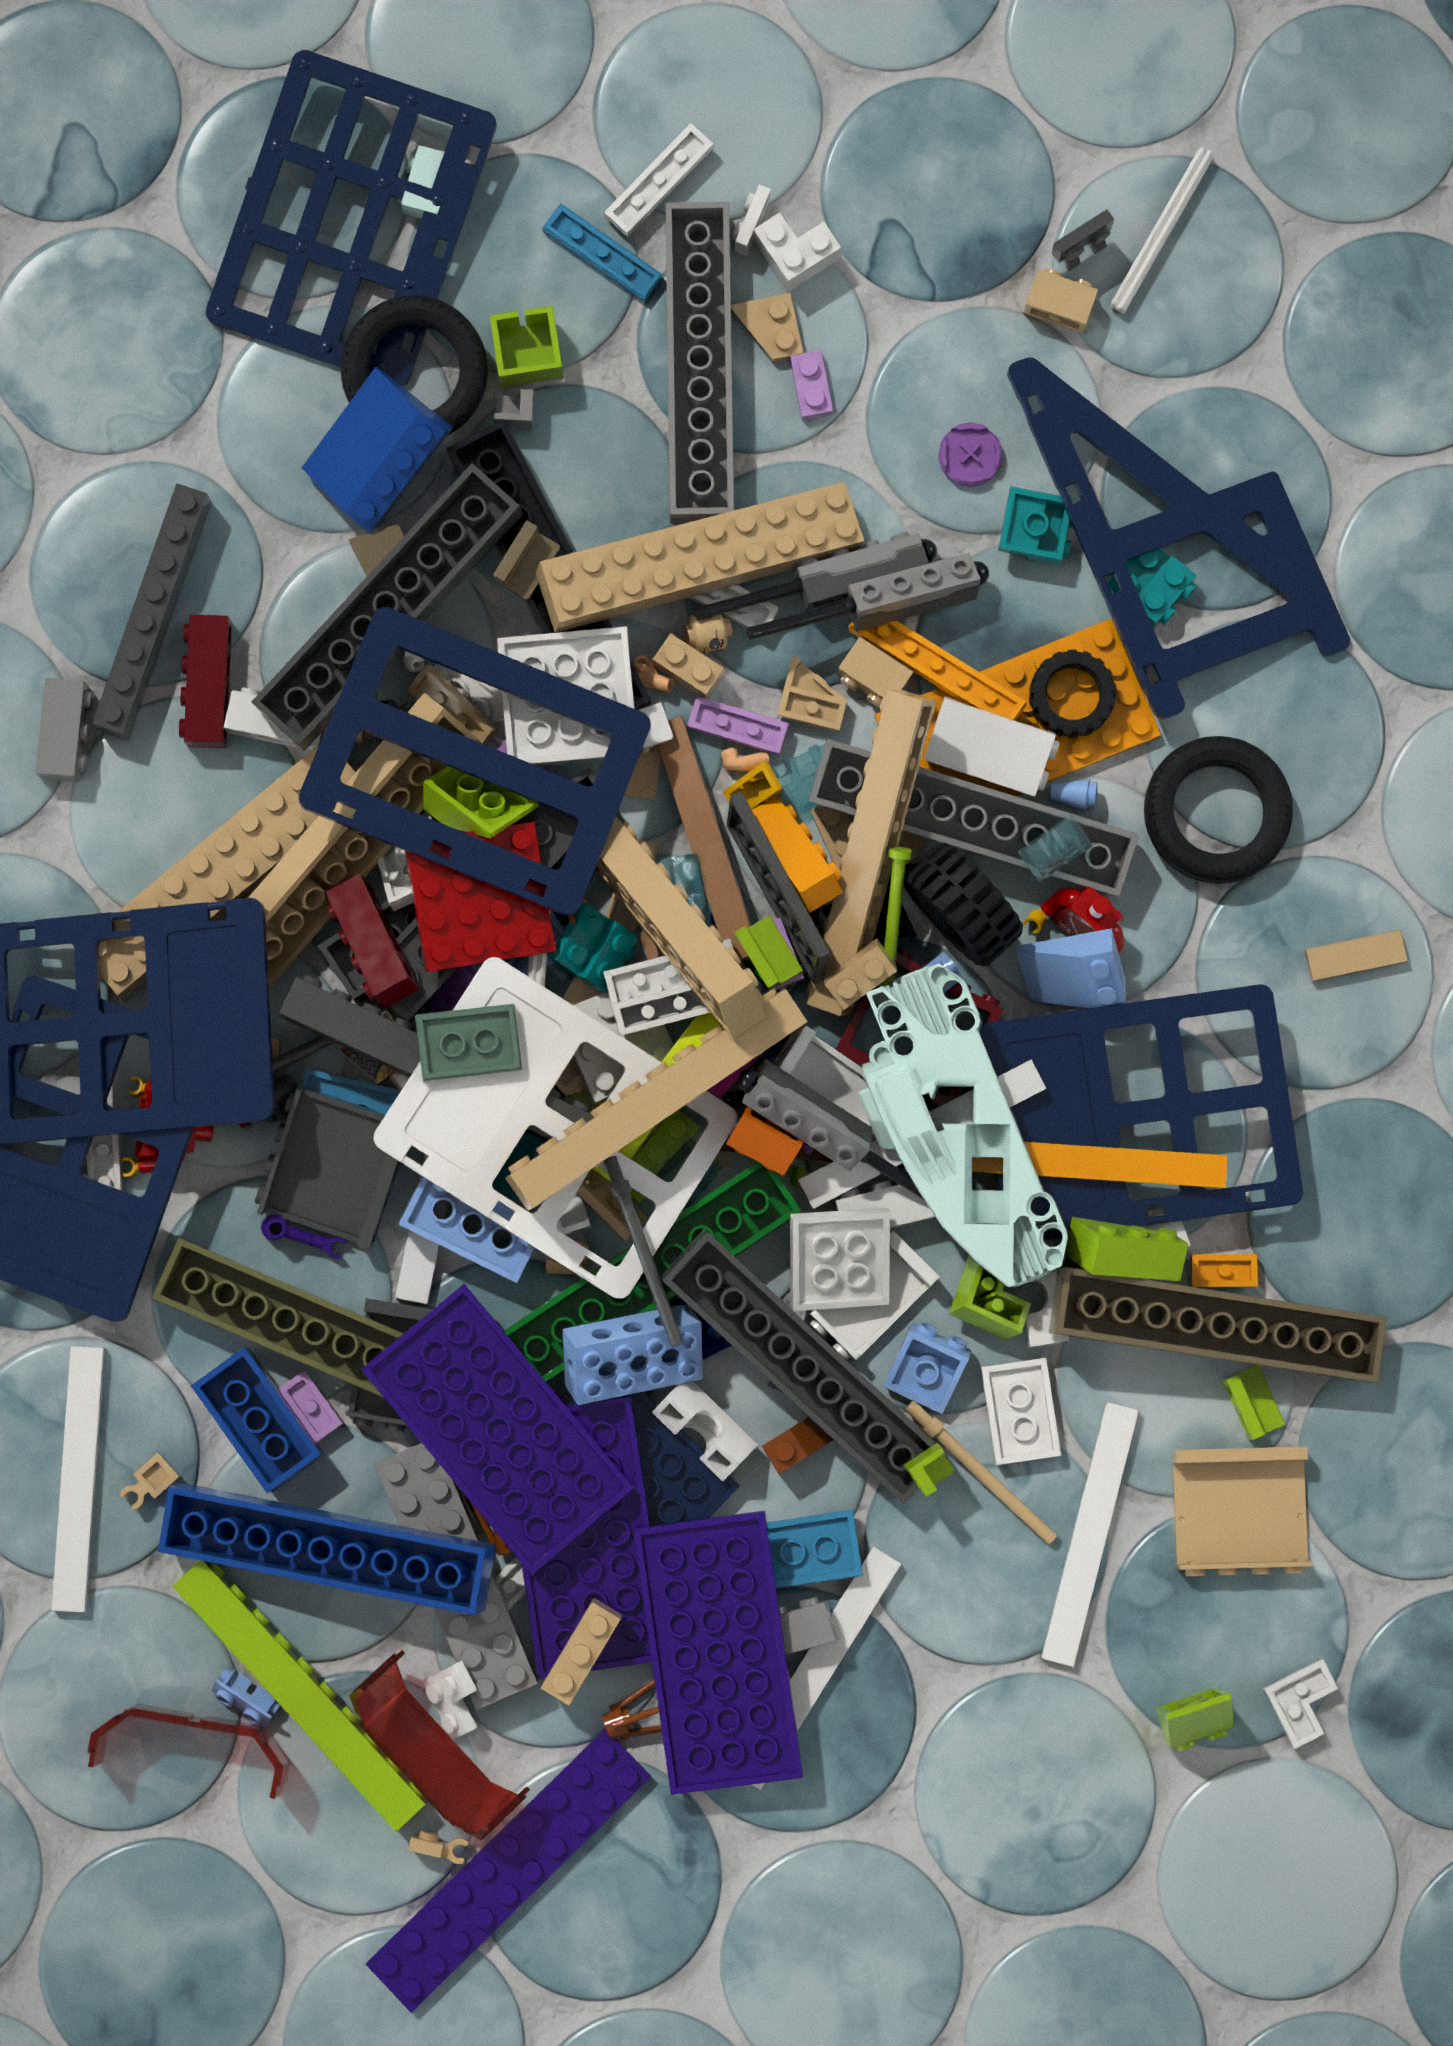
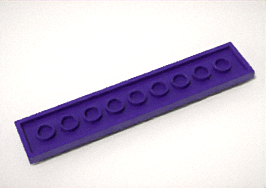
M605 1728L383 1945L365 1965L412 2013L652 1775L616 1738L611 1740Z

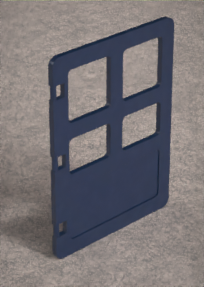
M242 898L220 902H204L0 924V1144L6 1145L260 1122L271 1118L275 1110L266 922L265 908L259 900ZM226 909L227 920L211 921L210 911ZM130 919V930L115 931L114 921ZM35 929L34 940L20 941V930ZM143 936L145 939L147 1007L143 1010L104 1014L101 1010L99 944L103 940ZM73 944L76 1014L72 1017L12 1023L9 1018L8 952L13 949ZM148 1034L152 1104L147 1108L108 1111L105 1105L104 1039L115 1036ZM76 1040L79 1053L80 1112L73 1115L16 1120L13 1115L12 1048L22 1045Z
M30 976L22 983L11 1022H19L23 1011L31 1014L28 1021L39 1020L45 1005H51L76 1014V990L41 977ZM101 999V1010L104 1014L135 1011ZM136 1034L137 1036L149 1039L148 1034ZM131 1035L107 1037L103 1041L105 1105L108 1111L120 1110L110 1106L107 1103V1097L127 1040ZM30 1045L12 1048L13 1097L65 1115H73L80 1112V1094H75L23 1075L21 1069ZM194 1127L121 1134L152 1145L159 1150L147 1190L142 1197L83 1176L82 1169L93 1137L67 1139L60 1160L55 1166L0 1147V1280L109 1321L121 1322L125 1320L130 1313Z
M1259 984L989 1022L980 1028L981 1039L997 1077L1032 1059L1047 1088L1010 1107L1024 1142L1121 1148L1119 1129L1122 1126L1166 1121L1170 1125L1173 1152L1198 1153L1193 1124L1196 1116L1263 1107L1267 1111L1276 1169V1178L1271 1182L1215 1190L1179 1185V1191L1176 1195L1132 1201L1128 1197L1126 1182L1038 1176L1044 1191L1054 1198L1067 1233H1069L1072 1217L1141 1227L1297 1204L1302 1199L1303 1186L1273 992L1268 986ZM1241 1010L1250 1011L1254 1023L1262 1076L1261 1082L1253 1085L1196 1093L1191 1092L1187 1084L1179 1021L1185 1018ZM1152 1024L1156 1031L1164 1095L1160 1098L1117 1103L1113 1098L1104 1033L1108 1029ZM998 1173L1000 1191H1003V1173ZM1264 1189L1265 1201L1247 1203L1245 1192ZM1039 1196L1032 1200L1031 1209L1036 1215L1042 1216L1049 1212L1050 1203L1045 1197ZM1163 1204L1165 1215L1146 1217L1144 1206ZM1060 1230L1044 1232L1043 1238L1044 1240L1063 1238Z

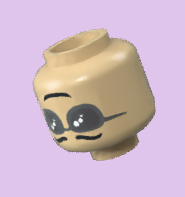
M692 614L688 619V623L683 625L686 643L702 654L724 650L727 646L728 638L733 636L731 622L729 618L724 619L722 614L698 621L695 614Z

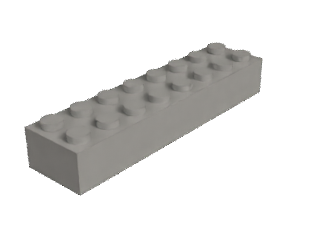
M422 1443L374 1463L399 1526L480 1541L458 1486ZM493 1569L485 1611L477 1615H470L433 1607L456 1663L460 1661L464 1663L477 1691L470 1694L476 1710L536 1685L539 1682L514 1619L497 1583Z

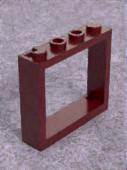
M897 948V967L909 973L924 968L912 961L913 955ZM958 982L946 992L959 998L963 989ZM971 992L977 1009L990 1015L986 1023L998 1021L1004 1011L1003 1008L999 1007L1000 1001L984 993L980 997ZM867 994L863 996L835 1049L860 1067H862V1064L870 1061L869 1055L849 1044L871 1005ZM952 1087L947 1096L937 1092L935 1099H931L929 1094L922 1096L927 1105L936 1109L956 1099L963 1087Z

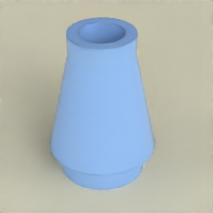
M1090 779L1059 783L1052 782L1050 801L1063 803L1086 811L1088 808H1096L1098 782H1090Z

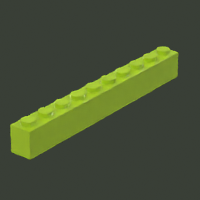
M199 1560L172 1587L394 1831L397 1832L428 1802L424 1798L427 1794L426 1790L417 1780L413 1779L410 1782L403 1775L402 1771L405 1768L394 1755L391 1754L387 1757L379 1748L382 1742L371 1730H368L366 1733L357 1724L360 1718L348 1705L344 1708L341 1707L334 1699L338 1695L336 1691L325 1680L320 1684L312 1675L315 1671L314 1667L303 1656L298 1659L289 1650L293 1645L281 1632L275 1634L268 1627L271 1621L266 1614L258 1607L253 1610L245 1600L248 1598V1595L238 1584L234 1583L231 1586L223 1577L226 1574L220 1564Z

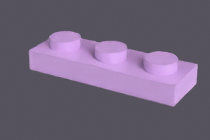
M696 696L687 724L688 729L778 756L780 755L789 723L700 696Z

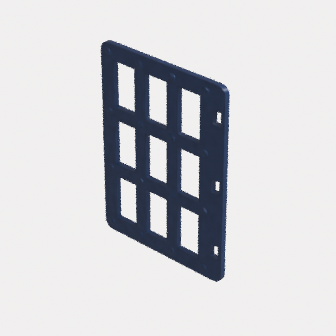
M308 50L298 51L292 58L252 177H249L245 186L247 191L206 307L208 320L212 324L341 368V356L345 344L340 341L362 279L396 290L394 298L418 295L438 299L497 128L494 115L474 106ZM311 78L346 89L324 152L290 141ZM365 96L400 107L378 170L344 159ZM419 114L453 125L432 189L397 177ZM470 146L480 148L475 166L465 163ZM283 160L317 171L296 235L262 224ZM337 178L371 190L350 253L315 242ZM407 191L432 201L433 205L440 206L438 214L427 211L423 212L404 270L400 271L371 261L369 257L390 197L402 200L404 192ZM438 239L448 241L442 259L433 256ZM254 243L289 254L267 317L233 306ZM308 261L343 272L321 336L287 324ZM419 325L404 326L384 336L378 343L375 354L372 353L369 375L375 367H378L401 386L407 384L428 327ZM406 332L416 334L410 353L400 349Z

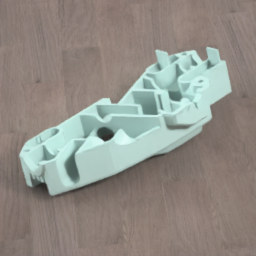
M938 963L893 980L890 985L881 986L867 992V997L885 1040L875 1044L870 1049V1061L862 1064L863 1075L868 1088L861 1090L858 1095L880 1147L896 1149L916 1188L941 1226L978 1264L1007 1287H1017L1056 1271L1063 1263L1068 1240L1067 1229L1054 1198L1045 1192L1015 1117L1008 1106L979 1031L982 1024L981 1016L966 982ZM952 981L959 982L963 989L961 996L955 1000L948 999L944 994L946 985ZM889 1006H896L901 1012L900 1020L893 1025L887 1024L883 1019V1012ZM962 1012H970L975 1018V1024L970 1030L964 1031L957 1026V1017ZM906 1036L912 1040L913 1050L908 1055L902 1056L897 1053L895 1044L899 1038ZM939 1087H973V1124L942 1123L944 1130L937 1132L922 1095L929 1094L931 1099H935ZM972 1157L1003 1158V1191L972 1190ZM1039 1196L1045 1197L1050 1203L1049 1212L1042 1216L1036 1215L1031 1209L1032 1200ZM1054 1227L1061 1231L1063 1238L1059 1245L1049 1246L1045 1243L1043 1235L1048 1228Z

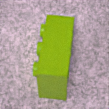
M1072 1217L1065 1255L1092 1275L1181 1281L1188 1243L1179 1238L1176 1231L1167 1228H1158V1231L1139 1226H1125Z

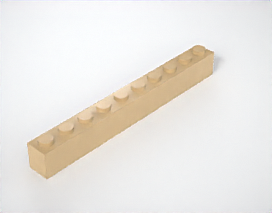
M888 689L887 694L881 701V717L879 725L872 735L873 748L871 756L864 766L865 779L863 787L856 797L855 805L857 810L855 818L847 832L849 839L847 849L839 863L842 878L838 882L843 893L832 899L830 915L827 916L823 925L825 933L823 941L830 952L826 975L874 941L892 872L893 859L888 857L889 848L898 847L936 700L904 690ZM810 980L807 987L809 995L808 1005L839 1016L855 1013L858 1000L843 1010L824 985V980L816 984Z

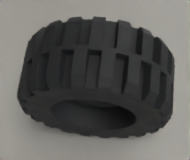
M942 843L934 846L905 873L903 885L911 895L914 903L918 905L919 909L927 916L935 928L959 952H962L970 961L972 960L976 965H990L1021 936L1023 924L1019 920L1018 914L1012 909L1011 904L1003 897L998 888L990 882L989 878L952 845L949 846L947 843Z

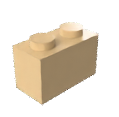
M1038 269L1023 314L1084 333L1098 289L1093 288L1090 282L1082 279H1075L1073 281L1064 278L1056 270L1045 269L1043 271Z
M671 633L653 658V665L656 670L666 676L673 677L676 683L694 695L709 699L724 677V668Z
M859 637L839 666L837 675L841 677L840 682L853 691H856L857 688L868 695L866 699L870 703L880 708L881 701L887 694V690H904L912 679L913 671Z
M875 939L824 977V985L843 1010H845L867 992L896 973L897 965L879 940Z

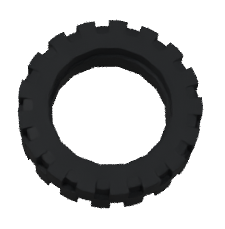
M1074 649L1063 653L1061 651L1057 652L1049 659L1044 660L1033 676L1029 689V703L1033 709L1032 713L1035 719L1041 722V726L1044 729H1049L1056 736L1062 737L1063 735L1072 739L1083 735L1084 737L1088 736L1103 726L1114 708L1117 689L1116 683L1113 681V674L1110 669L1104 666L1105 663L1100 658L1096 659L1089 652L1083 651L1081 653ZM1064 669H1079L1088 673L1096 681L1099 689V702L1096 709L1089 716L1079 720H1068L1058 716L1050 708L1046 699V687L1049 680L1057 672Z

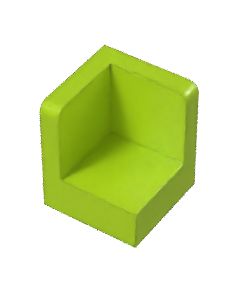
M937 1443L904 1464L916 1485L926 1497L937 1491L935 1487L937 1483L954 1473V1468L945 1456L944 1450Z

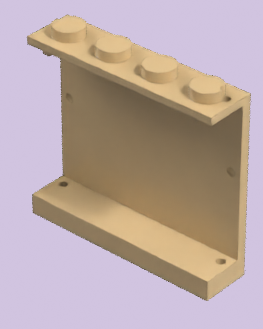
M1308 1447L1172 1450L1176 1569L1185 1570V1576H1205V1569H1218V1575H1238V1568H1251V1574H1271V1567H1284V1573H1304V1567L1313 1566V1561H1308L1304 1460H1308Z

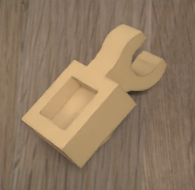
M421 1830L419 1835H412L408 1851L437 1858H446L455 1864H463L465 1862L464 1857L455 1855L454 1847L456 1845L468 1846L469 1840L466 1838L457 1837L451 1842L446 1843L439 1840V1834Z

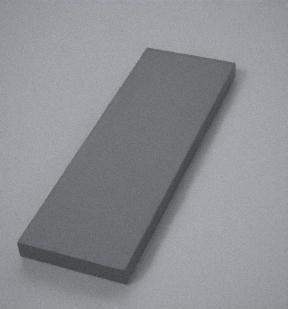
M738 792L731 795L726 826L775 916L781 918L790 943L811 982L814 984L824 980L830 952L743 793Z

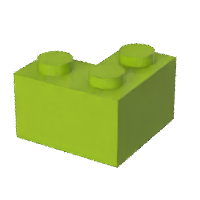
M968 1255L949 1314L1007 1340L1022 1333L1031 1303L1003 1291L1004 1284Z

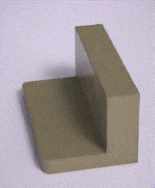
M526 520L493 573L495 583L522 599L529 600L539 585L536 576L539 562L555 558L560 551V545L540 534L538 527Z

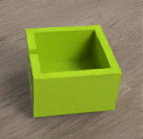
M553 305L525 309L526 326H520L518 311L489 315L501 387L564 378Z

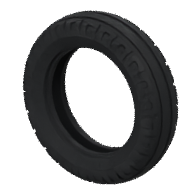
M409 295L392 298L376 305L366 312L354 325L343 348L340 369L341 381L348 402L352 400L369 377V364L372 353L384 336L404 326H425L442 334L452 344L459 359L460 372L455 390L446 402L432 410L453 427L448 435L457 431L475 413L486 389L488 364L485 348L478 332L461 312L435 298Z
M1225 736L1199 738L1172 751L1153 773L1144 800L1145 825L1156 851L1179 873L1206 883L1221 884L1240 881L1255 875L1268 866L1283 848L1291 829L1293 817L1290 788L1278 765L1258 747L1246 741ZM1221 766L1236 770L1247 777L1257 789L1263 807L1262 823L1254 840L1242 849L1224 854L1206 852L1192 845L1180 832L1174 817L1173 805L1175 794L1180 783L1191 773L1199 769Z

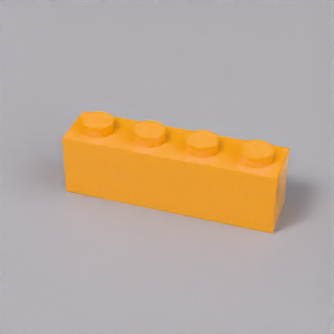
M776 795L752 809L809 913L843 893L838 882L842 878L838 868L833 861L827 864L825 859L828 857L818 841L814 844L810 841L813 839L811 832L804 822L801 824L796 822L799 818L790 803L784 805Z

